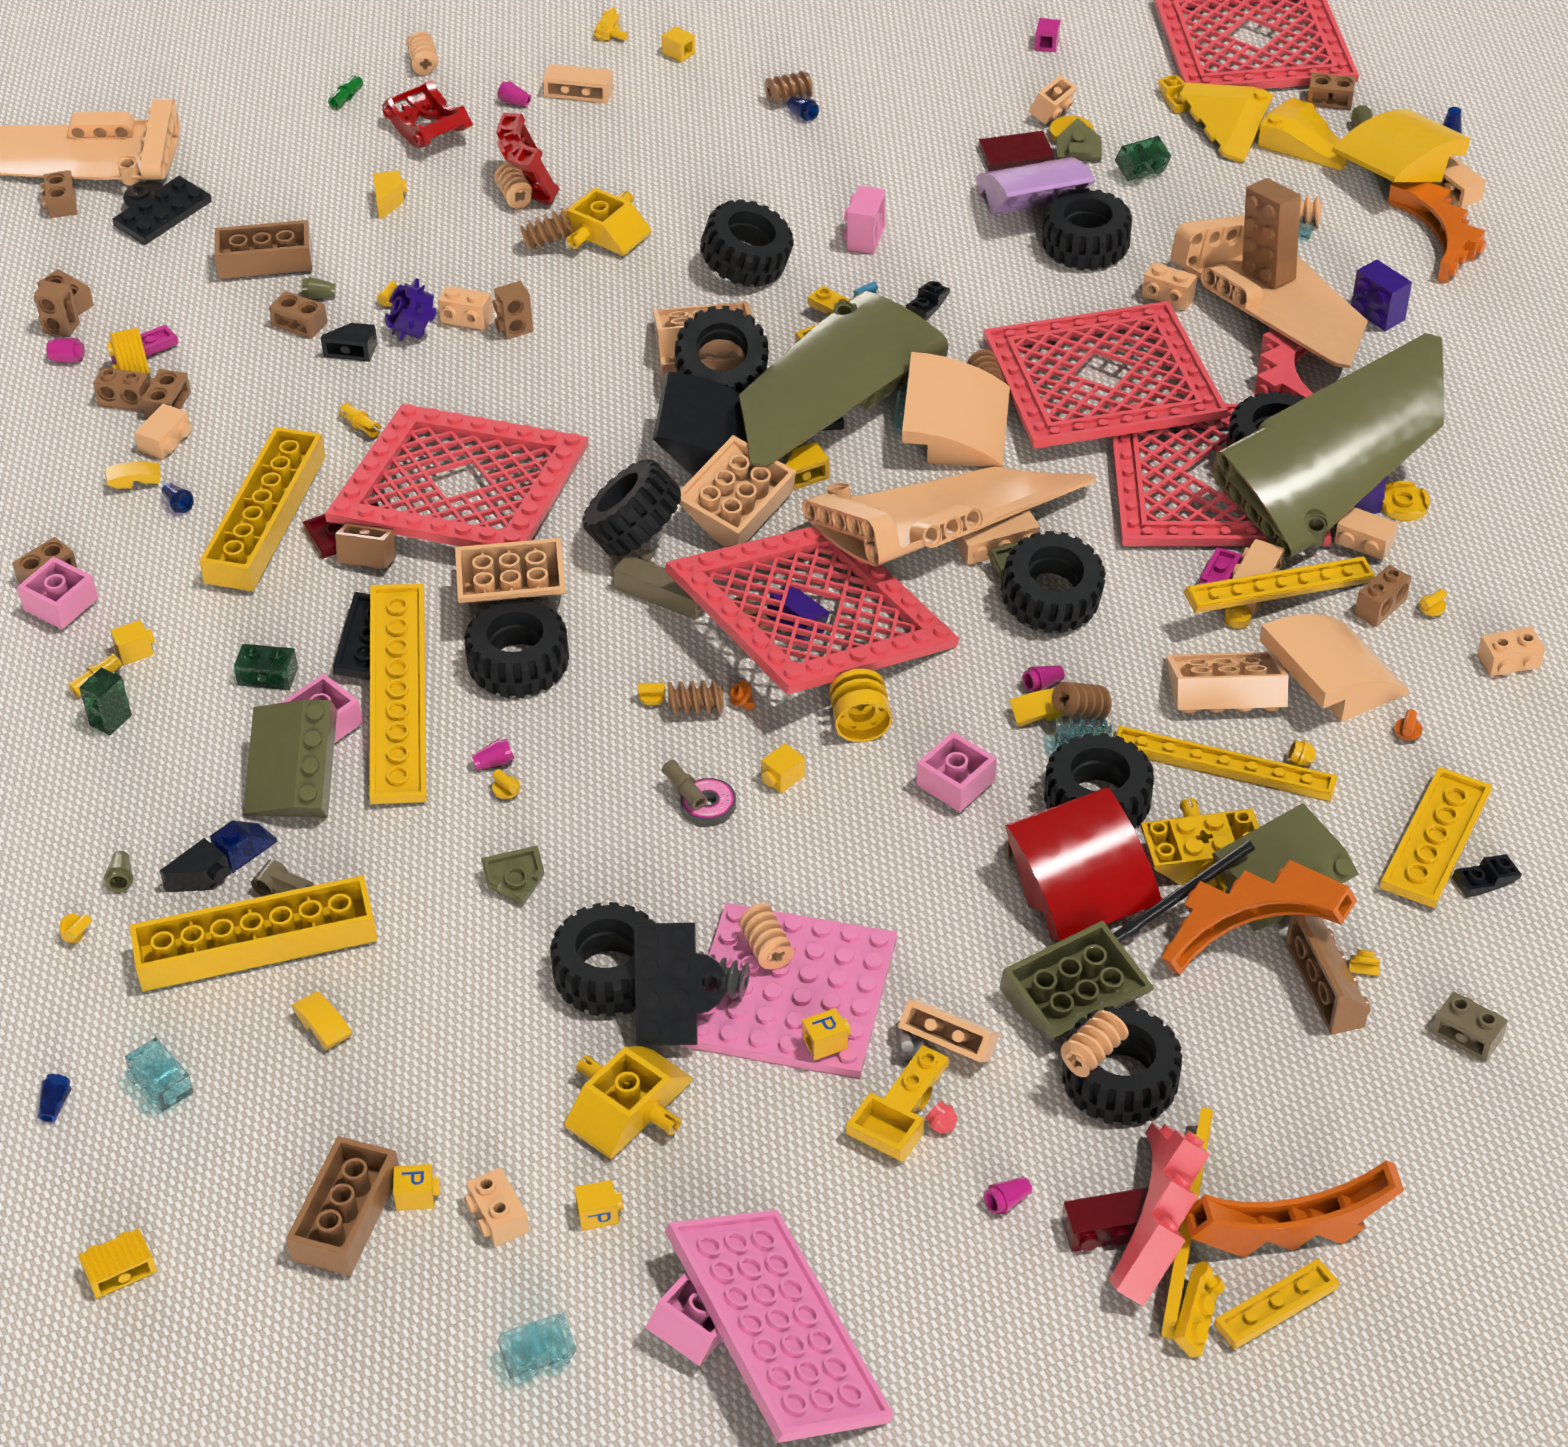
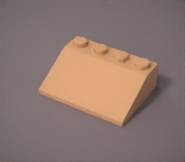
M732 435L681 489L679 505L714 541L724 547L742 544L751 538L793 492L796 471L778 460L767 468L750 465L747 443Z
M1271 652L1166 655L1173 702L1177 710H1181L1183 713H1196L1197 710L1208 709V711L1215 713L1223 712L1225 709L1248 712L1252 708L1277 711L1279 707H1287L1288 674Z

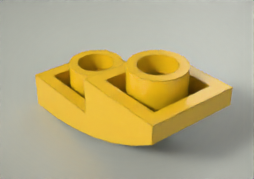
M1168 75L1166 78L1158 79V86L1165 101L1174 113L1189 111L1191 108L1187 101L1182 103L1179 99L1185 82L1178 75Z
M127 462L105 468L106 485L116 489H132L133 481H139L143 484H159L160 467L159 463Z
M1054 688L1032 692L1009 700L1019 727L1043 718L1049 722L1064 716L1051 703Z
M318 991L291 1005L305 1029L313 1031L325 1051L348 1039L353 1033L338 1011Z

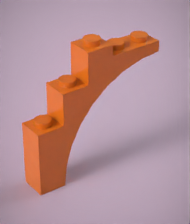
M1392 182L1388 204L1403 209L1421 220L1437 236L1443 248L1444 256L1440 262L1437 281L1446 284L1451 276L1457 274L1461 263L1464 264L1466 260L1473 262L1478 254L1483 253L1486 247V241L1484 240L1485 230L1470 226L1469 220L1466 219L1468 210L1452 205V200L1449 199L1451 189L1429 182Z
M1289 860L1286 866L1278 872L1274 883L1244 870L1240 878L1233 883L1229 894L1200 881L1196 888L1189 893L1184 904L1190 915L1183 920L1180 930L1174 939L1166 945L1161 958L1171 971L1181 975L1195 956L1211 942L1234 928L1254 920L1278 915L1319 917L1342 925L1357 899L1349 886L1292 860Z
M1386 1160L1367 1173L1344 1184L1294 1199L1271 1202H1242L1224 1200L1205 1194L1193 1204L1185 1217L1191 1239L1243 1258L1250 1255L1266 1242L1295 1251L1315 1235L1344 1244L1366 1228L1364 1219L1405 1190L1395 1163Z

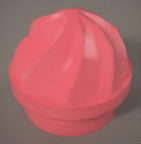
M941 1100L931 1109L925 1119L930 1123L929 1127L939 1133H947L955 1128L957 1114L951 1104L947 1106Z

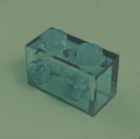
M157 1037L125 1056L128 1069L125 1070L127 1078L132 1085L136 1086L138 1084L142 1088L141 1092L150 1105L155 1103L162 1112L194 1093L189 1074Z
M564 1312L501 1332L497 1340L510 1379L519 1376L520 1380L531 1378L539 1373L538 1369L550 1365L552 1369L561 1368L571 1362L570 1358H573L577 1350Z

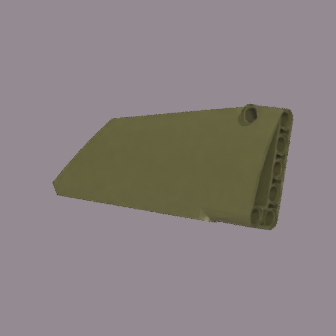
M863 291L848 302L840 301L836 303L833 313L817 324L739 394L750 465L767 468L858 405L865 410L870 409L908 382L911 352L946 357L949 347L946 337L914 312L886 297L872 292Z
M1428 333L1417 337L1271 416L1261 423L1257 431L1216 453L1213 465V477L1216 483L1273 545L1285 548V558L1289 559L1309 547H1320L1324 543L1326 533L1347 512L1443 427L1444 373L1442 337Z

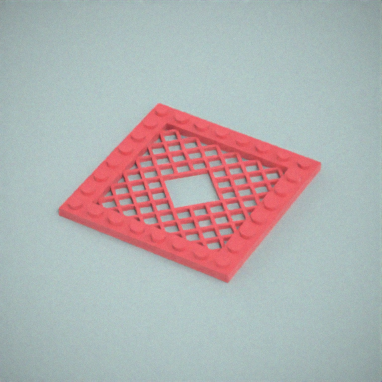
M1153 0L1179 75L1185 83L1282 89L1285 87H1305L1310 85L1312 72L1356 77L1355 82H1358L1359 73L1327 0H1297L1299 1L1297 4L1293 3L1296 0ZM1283 5H1286V6H1288V7H1291V9H1290V10H1286V9H1283V8H1281V7H1282ZM1264 6V7L1269 8V9H1271V10H1269L1268 12H1266V11H1264V10H1261V8ZM1242 8H1244V9L1249 10V12H1248V13H1244V12L1239 11V10H1241ZM1225 10L1229 13L1225 15L1220 13L1219 11ZM1296 10H1298V11L1303 12L1304 14H1303V15H1299V14H1296V13H1294V12H1295ZM1200 11H1203L1205 13H1208V15L1202 16L1198 13ZM1279 12L1283 15L1279 17L1274 15V13ZM1257 13L1259 15H1262V17L1259 19L1252 15ZM1235 14L1242 18L1237 20L1235 18H1232V16ZM1213 16H1215V17L1220 18V20L1217 22V21L1212 20V19H1210V18H1212ZM1291 17L1296 20L1292 22L1287 20L1286 18ZM1195 18L1200 21L1198 23H1195L1193 21H1190V19ZM1269 18L1274 20L1275 22L1272 24L1265 20ZM1246 20L1280 32L1261 49L1228 36ZM1228 21L1230 23H1233V25L1230 27L1223 23ZM1304 22L1309 25L1307 27H1304L1302 25H1299V23ZM1208 23L1213 26L1208 28L1203 26V24ZM1282 23L1284 25H1287L1288 27L1284 29L1282 27H1279L1278 25ZM1217 28H1220L1225 30V32L1220 33L1215 30ZM1294 28L1301 32L1297 34L1292 32L1291 30ZM1198 29L1203 31L1204 33L1200 35L1198 33H1195L1194 31ZM1307 33L1314 37L1312 39H1309L1307 37H1304V35ZM1213 35L1217 38L1215 40H1212L1210 38H1207V36ZM1285 35H1287V36L1292 37L1293 39H1292V40H1287V39H1285V38H1283V37H1284ZM1225 40L1230 43L1228 45H1225L1220 43V41ZM1300 40L1302 42H1305L1306 44L1302 46L1300 44H1297L1296 42ZM1203 41L1205 43H1208V45L1205 47L1200 45L1199 43ZM1280 42L1285 45L1283 47H1280L1275 45V43ZM1234 45H1238L1242 47V49L1239 51L1232 47ZM1312 45L1319 49L1315 51L1310 49L1309 47ZM1215 46L1222 50L1217 52L1212 50V48ZM1290 47H1292V48L1297 49L1298 51H1296V52L1294 53V52L1289 51V50H1287V49L1290 48ZM1270 48L1277 52L1275 54H1272L1267 52V50ZM1250 50L1255 52V54L1252 56L1245 52ZM1226 52H1230V53L1235 54V55L1232 56V57H1229V56L1224 55V54H1225ZM1305 52L1307 54H1310L1311 56L1307 58L1302 56L1301 54ZM1207 53L1212 55L1213 57L1209 59L1207 57H1204L1203 55ZM1281 54H1285L1290 57L1288 59H1284L1279 56ZM1262 55L1269 59L1264 61L1262 59H1259L1258 57ZM1239 57H1242V58L1247 59V61H1246V62H1241V61H1239V60H1237V59H1238ZM1317 57L1324 61L1322 63H1319L1317 61H1314V59ZM1220 58L1226 62L1221 64L1216 62V60ZM1297 59L1302 61L1303 63L1299 65L1292 61ZM1275 60L1282 64L1280 66H1276L1271 63ZM1254 62L1259 64L1260 66L1256 68L1254 66H1251L1250 64ZM1234 64L1239 67L1237 69H1233L1228 66ZM1212 65L1218 69L1213 71L1208 69V67Z
M1169 301L983 329L984 340L989 350L995 354L1005 382L1010 386L1009 395L1034 449L1228 418V409ZM1146 326L1151 327L1148 331L1140 329ZM1120 330H1126V331H1127L1124 335H1123V334H1120V333H1117V332H1119ZM1133 333L1141 335L1142 337L1140 339H1136L1130 336ZM1104 334L1102 338L1095 337L1094 335ZM1075 337L1081 338L1078 342L1070 340ZM1109 337H1113L1119 339V341L1117 343H1113L1107 341V339ZM1148 338L1157 340L1155 345L1145 341ZM1088 340L1096 344L1091 347L1084 343ZM1050 341L1057 342L1054 346L1047 344ZM1124 342H1128L1135 345L1132 348L1123 346L1122 344ZM1029 344L1034 345L1031 349L1023 347ZM1063 344L1072 346L1070 350L1062 349L1060 347ZM1103 345L1111 349L1106 352L1099 348ZM1141 346L1150 350L1144 353L1137 349ZM1039 348L1049 350L1046 354L1037 352ZM1078 349L1087 351L1085 355H1081L1075 352ZM1118 350L1126 354L1122 357L1114 353ZM1155 352L1165 354L1162 358L1153 356ZM1054 353L1064 355L1061 359L1052 357ZM1093 354L1133 366L1114 388L1073 375ZM1134 355L1141 359L1137 362L1129 358ZM1033 356L1040 360L1036 363L1028 359ZM1070 357L1079 360L1076 364L1067 362ZM1149 360L1157 364L1152 367L1144 363ZM1048 361L1055 365L1051 368L1043 364ZM1165 365L1172 369L1168 372L1159 368ZM1026 366H1029V367H1032V368L1028 371L1027 368H1026ZM1063 366L1070 370L1066 373L1058 369ZM1138 369L1148 371L1146 375H1142L1136 372ZM1037 370L1047 372L1044 376L1034 374ZM1157 374L1164 378L1160 381L1151 377ZM1052 375L1062 377L1059 382L1049 378ZM1130 378L1141 380L1138 384L1128 382ZM1032 379L1038 382L1034 385ZM1169 379L1179 381L1177 386L1167 382ZM1071 380L1077 382V384L1073 387L1065 384V382ZM1146 382L1156 385L1153 389L1143 387ZM1044 383L1054 386L1051 390L1041 388ZM1083 385L1092 387L1089 392L1080 388ZM1122 386H1124L1132 390L1129 393L1120 391L1119 389ZM1161 388L1171 390L1168 395L1158 391ZM1059 389L1069 391L1066 395L1056 393ZM1098 390L1107 392L1108 394L1105 397H1103L1095 393ZM1138 391L1148 394L1145 398L1135 396ZM1177 393L1186 395L1187 397L1184 400H1182L1174 396ZM1039 394H1042V395H1045V396L1041 399L1040 396H1039ZM1074 394L1083 396L1084 398L1081 401H1079L1071 397ZM1114 395H1116L1124 399L1121 402L1112 400L1111 398ZM1153 397L1163 399L1160 404L1150 400ZM1050 398L1060 400L1057 404L1047 402ZM1090 399L1098 401L1099 403L1096 406L1088 404L1087 402ZM1131 400L1139 404L1133 407L1127 405V402ZM1065 403L1075 405L1072 410L1062 406ZM1105 404H1107L1115 408L1112 411L1103 409L1102 407ZM1045 407L1052 410L1049 413H1047ZM1081 408L1090 410L1091 412L1088 415H1086L1078 411ZM1057 412L1066 414L1063 419L1054 415Z
M402 404L326 511V522L392 529L395 535L459 547L530 541L589 445L588 437L580 436L576 433L558 432L553 429L535 428L530 425L513 424L507 421L490 420L480 416L462 415L458 412L451 413L435 408L429 409L412 404ZM424 433H428L430 435L429 437L419 439L417 436ZM448 437H451L453 439V441L446 443H442L441 439H445ZM434 441L437 444L436 446H432L429 448H426V446L424 445ZM472 441H474L477 444L467 448L464 445L465 443H469ZM496 445L500 448L491 452L487 449ZM416 446H419V448L421 449L411 453L408 450L409 448H413ZM455 446H459L460 450H456L453 452H450L448 450V448ZM520 449L523 452V454H519L516 456H513L511 454V452ZM440 450L444 453L435 457L431 454ZM482 450L484 453L477 456H473L471 454L472 452ZM503 454L508 457L498 461L495 458ZM541 454H545L547 456V458L537 460L534 457ZM426 455L428 458L421 461H417L415 459L416 457ZM461 455H466L468 457L467 459H463L460 461H457L455 459V457ZM527 458L531 461L523 465L518 462ZM447 459L452 462L442 466L439 464L440 461ZM489 459L491 461V463L484 465H480L479 461ZM405 460L411 461V464H407L404 466H401L398 463ZM510 463H513V465L515 466L513 468H509L506 470L502 467L503 465H507ZM433 464L435 466V468L429 470H424L422 468L423 466ZM473 464L490 484V486L446 498L430 478V475ZM535 467L539 470L538 472H534L531 474H528L526 471L528 469ZM497 468L499 471L492 474L486 472V470ZM417 469L419 472L408 475L405 471ZM520 472L523 475L512 479L510 476L511 474ZM399 473L402 475L401 478L391 480L389 477ZM501 477L507 480L500 483L494 482V479ZM420 478H424L426 480V482H422L419 484H415L413 482V480ZM525 481H528V483L530 484L522 488H520L517 485ZM406 482L409 484L408 487L398 489L396 486ZM508 486H512L514 489L505 493L501 490ZM389 487L393 490L384 494L379 491ZM431 487L434 491L422 493L420 490ZM495 491L498 495L487 498L485 493ZM373 492L376 494V496L370 497ZM410 492L416 493V496L405 498L403 495ZM517 495L522 498L513 502L508 499ZM398 496V498L400 499L399 501L389 503L386 500ZM435 496L441 499L432 503L427 500ZM479 496L481 500L470 502L468 498ZM461 500L464 502V505L453 507L451 504ZM503 500L505 503L503 505L496 507L492 504L493 502ZM379 501L383 504L379 507L370 505ZM422 501L424 504L414 508L411 503ZM444 505L448 508L440 512L434 509ZM483 505L489 508L479 512L476 510V507ZM405 506L408 510L398 511L394 508ZM510 509L513 512L512 514L502 516L499 513ZM429 510L431 513L427 516L419 514L420 512ZM466 510L472 512V514L463 517L459 514V512ZM453 514L456 519L446 520L442 517ZM494 514L496 517L495 519L485 521L483 518L485 516ZM477 519L480 522L475 525L467 523L468 521ZM502 524L504 528L495 529L491 526Z
M1127 404V405L1136 407L1138 404ZM1225 404L1228 409V418L1169 427L1179 428L1181 431L1177 434H1173L1167 429H1155L1156 431L1152 434L1136 432L1116 437L1111 436L1122 546H1251L1255 539L1272 544L1252 521H1245L1248 517L1231 499L1226 497L1228 495L1224 491L1220 493L1185 472L1213 450L1218 452L1224 449L1220 445L1227 442L1228 433L1225 435L1217 429L1229 428L1231 414L1238 404ZM1109 405V411H1112L1115 407ZM1202 427L1206 431L1199 434L1192 429ZM1163 434L1170 439L1163 443L1156 437ZM1188 434L1195 439L1188 443L1181 437ZM1210 434H1214L1220 439L1216 442H1212L1206 437H1208ZM1138 435L1145 438L1138 443ZM1151 442L1158 447L1151 451L1144 446ZM1177 442L1183 447L1176 451L1170 445ZM1202 442L1208 448L1202 451L1195 447V445ZM1165 450L1171 456L1164 459L1158 454ZM1190 450L1191 452L1195 453L1196 456L1192 459H1189L1183 454ZM1139 451L1146 454V456L1140 459ZM1178 458L1185 464L1179 468L1171 462ZM1154 459L1160 464L1153 468L1146 462ZM1141 467H1142L1143 469H1145V470L1148 471V472H1147L1145 475H1143V476H1142ZM1167 467L1174 472L1166 476L1160 470ZM1155 475L1162 481L1155 485L1148 479ZM1180 475L1187 479V481L1181 485L1173 479ZM1143 484L1150 488L1145 493L1143 489ZM1169 484L1176 489L1168 493L1162 487ZM1195 484L1201 489L1194 493L1187 488ZM1157 492L1164 498L1157 502L1150 496ZM1182 492L1189 496V498L1183 502L1175 496ZM1208 492L1215 498L1209 502L1201 496ZM1171 501L1178 506L1170 510L1163 505ZM1197 501L1203 507L1196 510L1189 505ZM1222 501L1229 505V507L1222 510L1215 506V504ZM1145 502H1147V503H1149L1150 505H1152V506H1151L1149 509H1147V510H1146V508H1145ZM1158 509L1166 515L1158 519L1152 513ZM1184 509L1192 515L1184 519L1178 513ZM1210 509L1218 515L1210 519L1203 513ZM1235 509L1244 515L1236 519L1229 513ZM1330 530L1326 533L1324 543L1321 546H1330Z
M814 526L666 562L665 572L786 695L831 683L837 676L852 669L877 670L955 648L959 642V637L888 572L882 565L872 566L850 556L826 539ZM818 553L833 556L832 560L819 557ZM801 558L812 561V564L809 565L797 562V559ZM777 563L791 566V569L787 570L776 567ZM820 563L830 566V568L828 570L816 567L815 564ZM836 567L839 569L847 570L848 573H839L833 571V568ZM757 568L769 571L770 575L757 573L755 570ZM795 568H799L802 570L809 571V574L806 575L798 573L794 570ZM813 572L827 576V579L814 577L812 574ZM777 573L788 576V580L776 578L773 575ZM734 575H743L749 577V579L746 581L734 578ZM833 577L845 580V584L833 582L830 579ZM754 578L766 581L767 585L753 583L752 580ZM792 578L806 581V585L791 582ZM713 579L727 582V586L715 584ZM810 582L825 586L824 590L809 586ZM849 582L863 585V589L848 586ZM773 583L785 586V590L772 588L770 585ZM731 584L746 587V589L742 591L730 587ZM789 587L839 600L840 603L834 626L783 613ZM828 587L842 590V595L827 591ZM754 589L764 592L763 596L749 593V590ZM846 592L861 595V597L857 599L845 595ZM768 593H774L783 597L780 601L768 598L767 595ZM728 594L742 597V602L730 599ZM864 596L879 600V602L876 604L864 601ZM746 599L761 602V604L756 606L745 602ZM843 603L858 605V609L845 607ZM769 604L779 607V611L764 608V605ZM865 607L876 610V614L861 611V608ZM743 609L757 612V617L745 614ZM880 611L894 615V619L880 616ZM842 612L854 615L856 617L855 620L841 617L840 614ZM765 614L776 617V621L763 619L761 615ZM859 617L873 620V625L858 621ZM780 619L795 622L794 627L779 623ZM877 622L892 625V628L887 629L877 626ZM838 623L853 626V629L848 630L837 626ZM798 624L811 626L813 631L798 628ZM758 625L771 627L773 631L761 630ZM896 627L908 629L910 630V632L903 633L895 631ZM818 628L832 632L831 636L816 633V631ZM856 628L869 630L871 635L856 632ZM777 629H779L782 631L792 633L791 637L777 634L776 632ZM875 632H877L880 634L888 635L890 637L888 639H883L875 637L874 635ZM835 634L849 636L850 640L836 638ZM795 635L809 637L810 642L796 639ZM854 638H857L860 640L868 641L869 643L863 645L853 642ZM814 639L829 642V645L826 647L813 642ZM774 640L788 643V648L776 645ZM836 644L848 648L842 651L832 648V645ZM792 646L808 648L807 653L794 650ZM811 650L826 653V656L821 657L810 653ZM794 656L805 660L799 663L792 661L789 657Z

